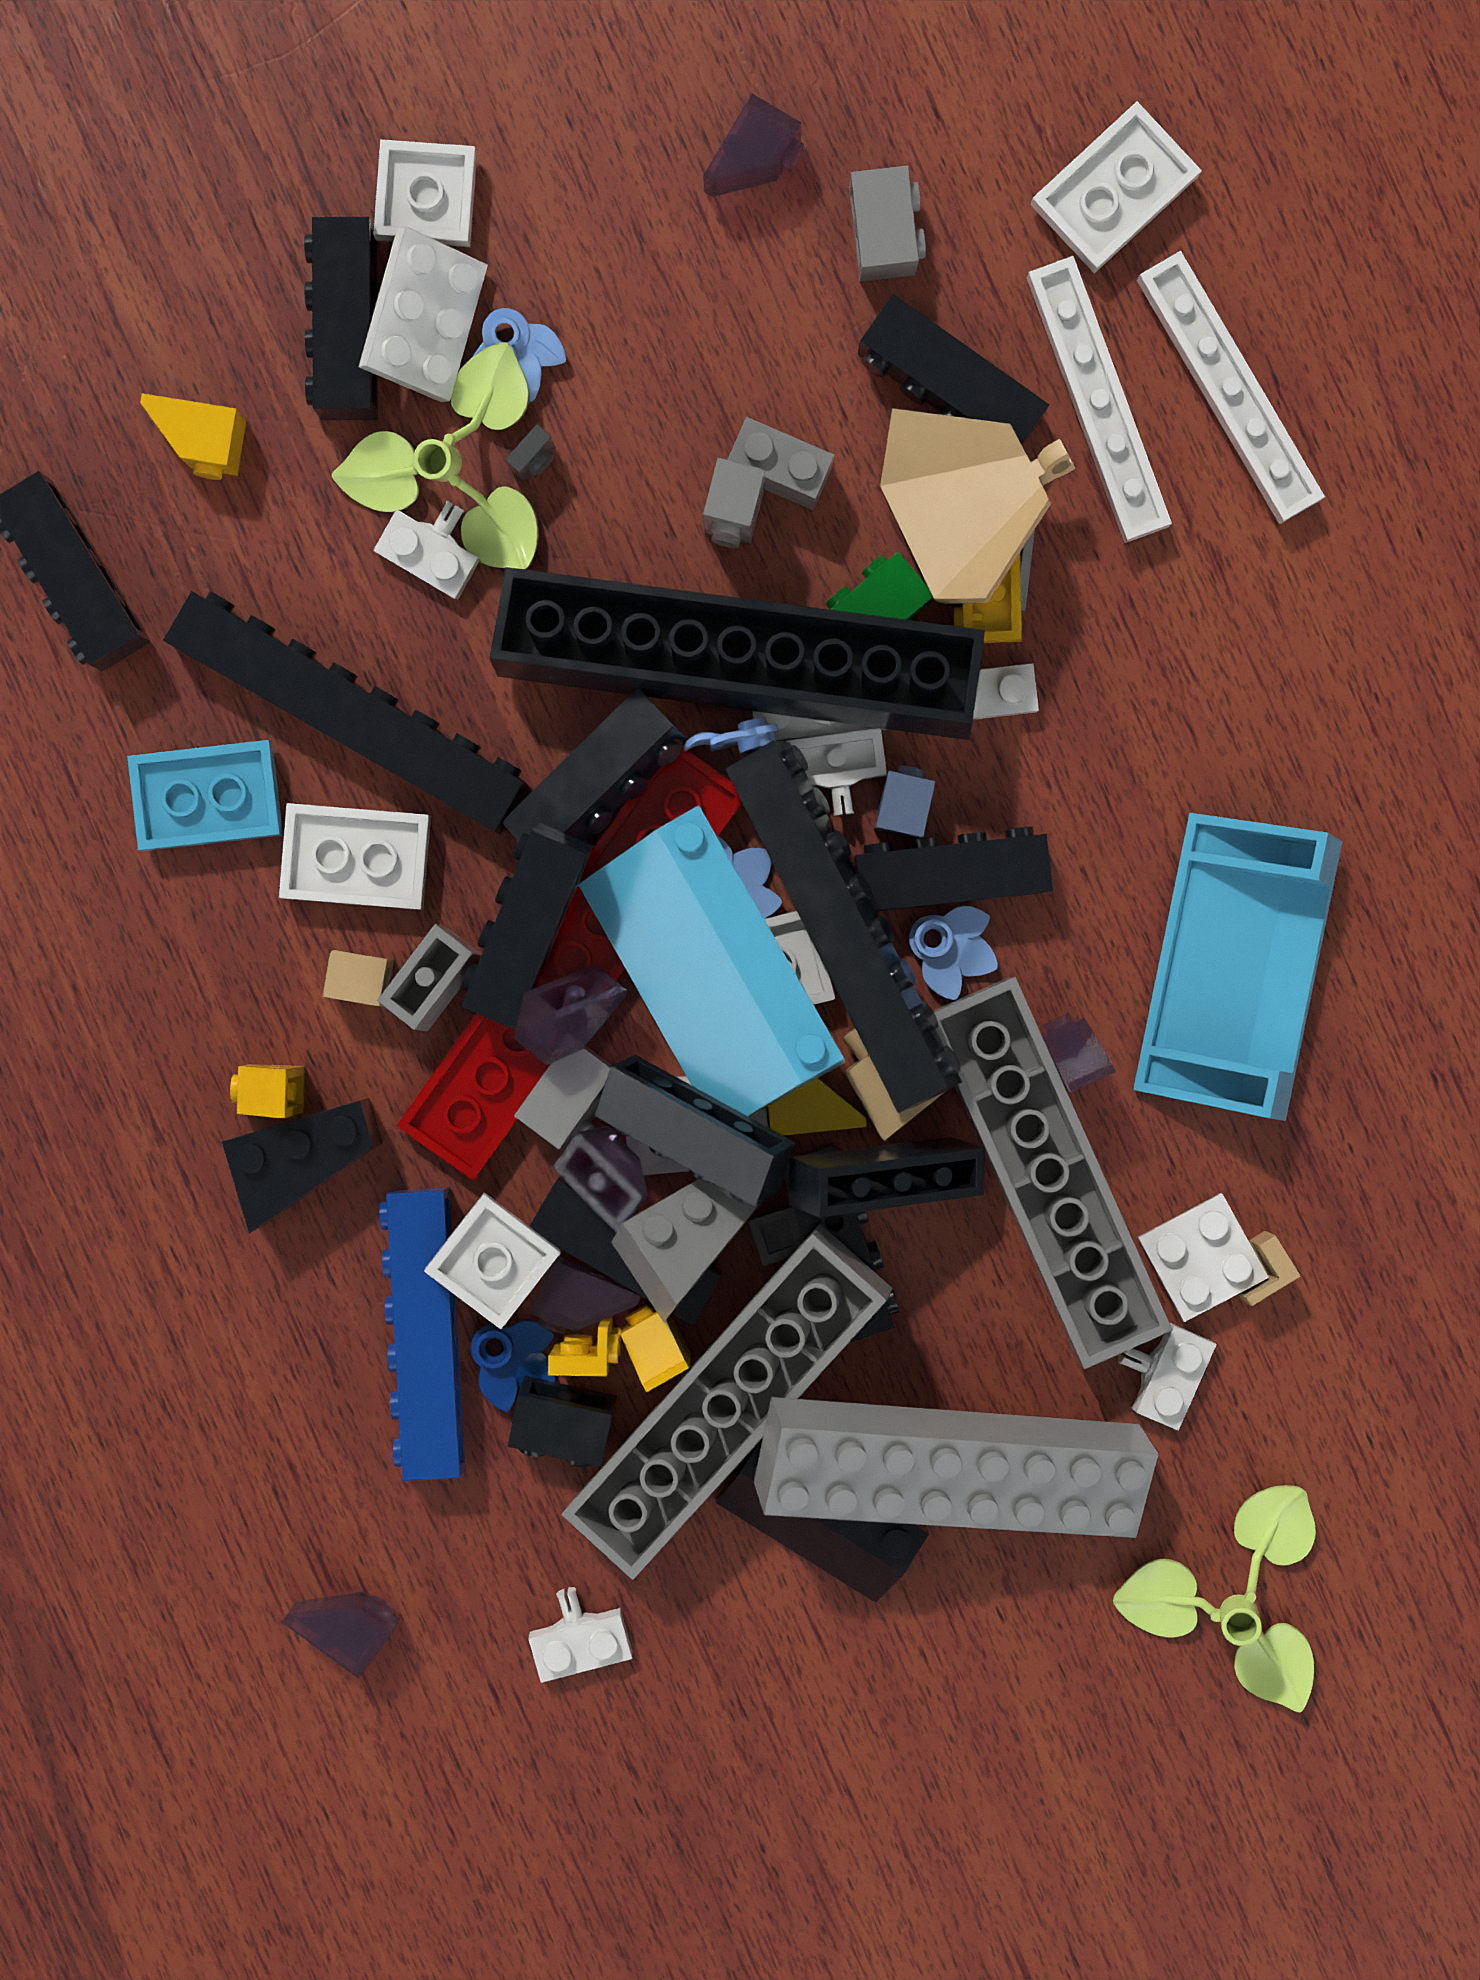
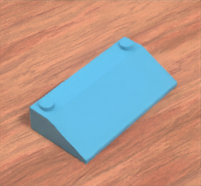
M699 805L656 829L578 884L692 1086L751 1117L845 1063L843 1055Z
M1189 813L1133 1090L1286 1121L1343 841L1327 832Z

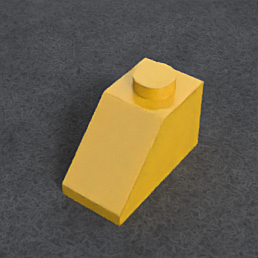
M141 394V405L177 455L190 468L194 469V475L212 480H221L223 474L238 476L247 420L236 408Z
M253 1064L238 1066V1074H233L230 1084V1097L232 1103H237V1114L287 1118L304 1113L305 1066Z
M819 1078L768 1106L770 1129L781 1135L867 1127L866 1117Z
M648 1303L625 1317L628 1324L622 1328L620 1335L646 1392L689 1368L692 1352L671 1316L663 1322L657 1311Z

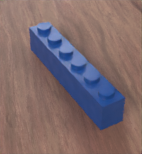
M450 1187L392 1190L386 1194L387 1202L380 1203L379 1218L381 1230H388L389 1249H383L382 1269L384 1278L391 1277L392 1296L385 1298V1319L387 1325H394L395 1343L388 1345L387 1352L389 1372H396L397 1391H392L390 1396L392 1420H399L400 1438H394L393 1441L394 1466L402 1467V1481L460 1478L466 1465L456 1295L424 1272L425 1267L452 1234Z

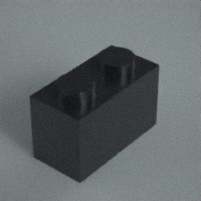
M525 1376L517 1397L508 1447L519 1449L521 1453L531 1457L547 1455L565 1459L569 1464L577 1467H589L591 1465L601 1467L617 1396Z

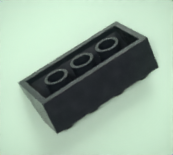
M762 1437L740 1461L718 1496L716 1503L876 1603L905 1574L929 1535L927 1526L764 1515L754 1485Z

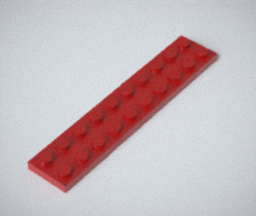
M681 747L679 756L671 764L661 767L647 781L643 792L636 798L628 800L592 849L579 884L656 829L698 805L717 838H719L743 804L732 781L688 750L685 752L684 748ZM579 885L524 1019L514 1030L476 1013L396 1125L473 1181L478 1177L518 1119L514 1115L569 1038L576 1039L625 970L622 961Z

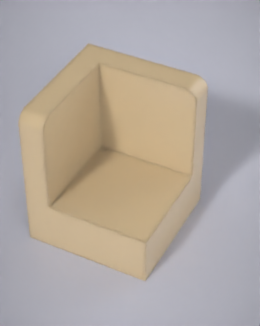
M337 950L331 951L323 997L383 1006L377 1000L391 983L394 960Z
M1263 1231L1249 1240L1269 1277L1238 1294L1241 1300L1250 1306L1257 1304L1300 1277L1299 1272L1276 1235L1267 1231Z

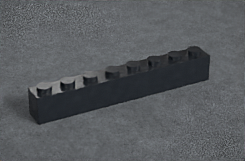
M191 591L166 634L164 642L499 835L505 827L502 821L516 808L528 785L518 779L522 770L500 757L496 758L494 764L477 755L481 747L458 733L455 734L453 740L436 732L440 723L416 709L411 717L395 708L399 700L382 689L374 686L371 692L368 693L354 685L358 676L333 662L328 670L314 662L313 659L317 652L292 638L288 646L272 637L276 631L275 628L253 615H250L247 622L231 614L235 605L217 594L209 591L207 597L203 598Z
M771 741L726 768V771L897 1112L900 1113L912 1109L963 1083L958 1075V1072H960L959 1061L953 1050L949 1046L943 1045L936 1031L938 1020L934 1011L926 1002L922 1003L913 986L916 984L915 974L908 962L899 958L892 944L895 937L891 926L883 916L877 915L870 901L873 897L871 887L861 873H856L848 857L851 855V849L846 838L839 830H834L827 816V813L830 812L828 802L818 788H813L805 772L808 770V764L803 753L798 747L791 745L790 742Z

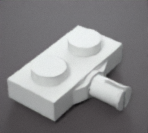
M446 501L434 525L417 522L396 509L373 550L456 600L461 596L481 560L461 548L456 540L450 536L464 510L449 501Z
M881 728L786 740L791 745L798 747L803 753L808 764V770L805 772L812 786L831 788L834 816L843 815L841 797H843L845 815L854 814L850 786L864 779L887 776Z
M1170 1323L1172 1331L1163 1335L1160 1344L1150 1355L1132 1348L1123 1353L1137 1360L1119 1354L1118 1363L1142 1372L1141 1388L1131 1409L1138 1414L1179 1431L1217 1344Z
M568 1587L567 1594L565 1589L558 1591L556 1594L564 1618L553 1626L529 1633L528 1639L541 1683L630 1660L633 1656L621 1608L599 1614L582 1613L575 1587Z

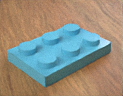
M262 740L127 756L139 851L283 835L272 741Z

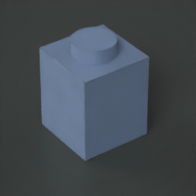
M899 765L897 772L888 771L885 777L874 830L911 839L923 838L936 781L925 779L926 771L914 767Z

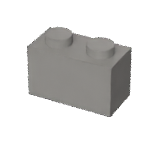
M908 166L851 172L849 196L859 282L915 276L919 259L926 257L923 229L915 230L913 212L920 211L918 182H910Z
M746 417L728 460L764 469L765 490L814 511L833 468L834 454Z
M717 458L703 512L705 534L712 535L711 541L713 543L735 549L739 548L740 543L751 544L765 490L764 469Z
M435 924L377 1001L412 1029L428 1031L459 991L471 963L478 965L482 954L449 928Z
M569 1038L514 1116L560 1150L571 1151L574 1146L580 1148L594 1130L595 1125L591 1122L595 1117L612 1065L581 1042Z

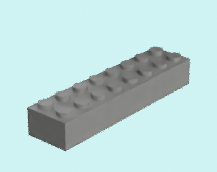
M1016 977L1003 979L934 1010L938 1020L936 1031L943 1045H947L953 1050L960 1064L958 1075L963 1083L955 1086V1089L981 1147L985 1148L986 1159L1077 1362L1084 1369H1087L1172 1331V1327Z
M819 1224L576 1495L561 1515L633 1580L764 1435L771 1397L798 1399L887 1301L892 1287L824 1226Z
M771 1397L754 1485L764 1515L1136 1538L1158 1453L1139 1424Z

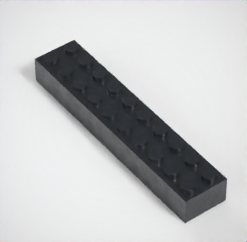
M505 567L489 659L497 677L629 695L638 687L647 697L969 740L973 723L985 630Z

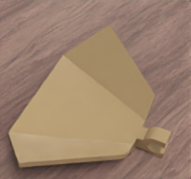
M892 408L880 487L935 601L944 604L985 603L990 600L1051 505L1043 486L1076 468L1060 439L1045 447L1039 453L1038 458L1031 462L1011 424Z

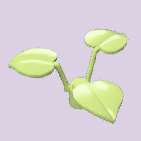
M505 342L492 345L473 356L459 370L451 396V404L458 414L473 418L468 425L453 434H446L443 441L436 439L423 441L417 446L415 452L412 445L397 433L388 431L373 433L360 441L346 460L333 471V480L346 494L357 502L382 512H395L396 509L401 511L416 501L419 495V484L415 477L417 474L440 482L449 481L480 505L470 509L462 520L461 538L466 550L480 558V563L491 567L528 569L536 554L539 539L537 517L531 503L523 494L510 487L495 489L486 500L480 492L459 477L462 458L460 452L454 447L456 442L476 431L481 422L490 429L504 430L518 423L524 416L529 403V387L513 347Z
M1282 1485L1270 1487L1252 1495L1242 1504L1236 1514L1234 1521L1236 1540L1242 1546L1255 1550L1251 1560L1245 1595H1232L1223 1601L1220 1609H1216L1204 1598L1195 1597L1197 1592L1196 1578L1187 1567L1171 1559H1156L1142 1565L1114 1594L1113 1604L1131 1623L1149 1633L1162 1637H1179L1193 1631L1197 1625L1195 1606L1202 1608L1210 1615L1212 1621L1221 1622L1222 1631L1226 1639L1232 1644L1239 1646L1235 1654L1234 1668L1236 1676L1244 1688L1259 1698L1281 1704L1301 1713L1310 1697L1314 1680V1658L1310 1644L1303 1633L1287 1623H1277L1263 1633L1258 1607L1255 1603L1259 1568L1263 1555L1274 1564L1291 1565L1307 1556L1315 1541V1521L1306 1491L1298 1486Z

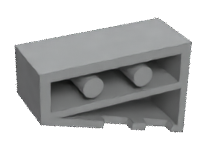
M698 1179L623 1222L611 1243L663 1322H665L759 1205L755 1207L751 1204L740 1203L733 1199L725 1189L710 1181Z

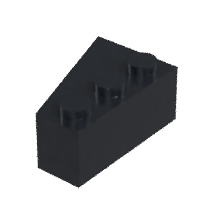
M370 1098L222 1141L249 1233L262 1228L282 1212L383 1143Z

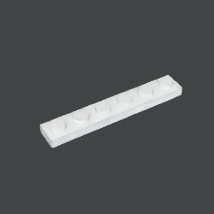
M1177 252L1141 273L1136 281L1278 523L1282 524L1321 501L1325 497L1182 252Z
M1074 256L1028 272V284L1123 542L1127 543L1168 528L1172 524Z
M1034 663L980 669L973 720L1036 713L1039 711ZM753 711V719L765 717L767 725L777 724L778 732L774 733L776 741L875 729L874 727Z

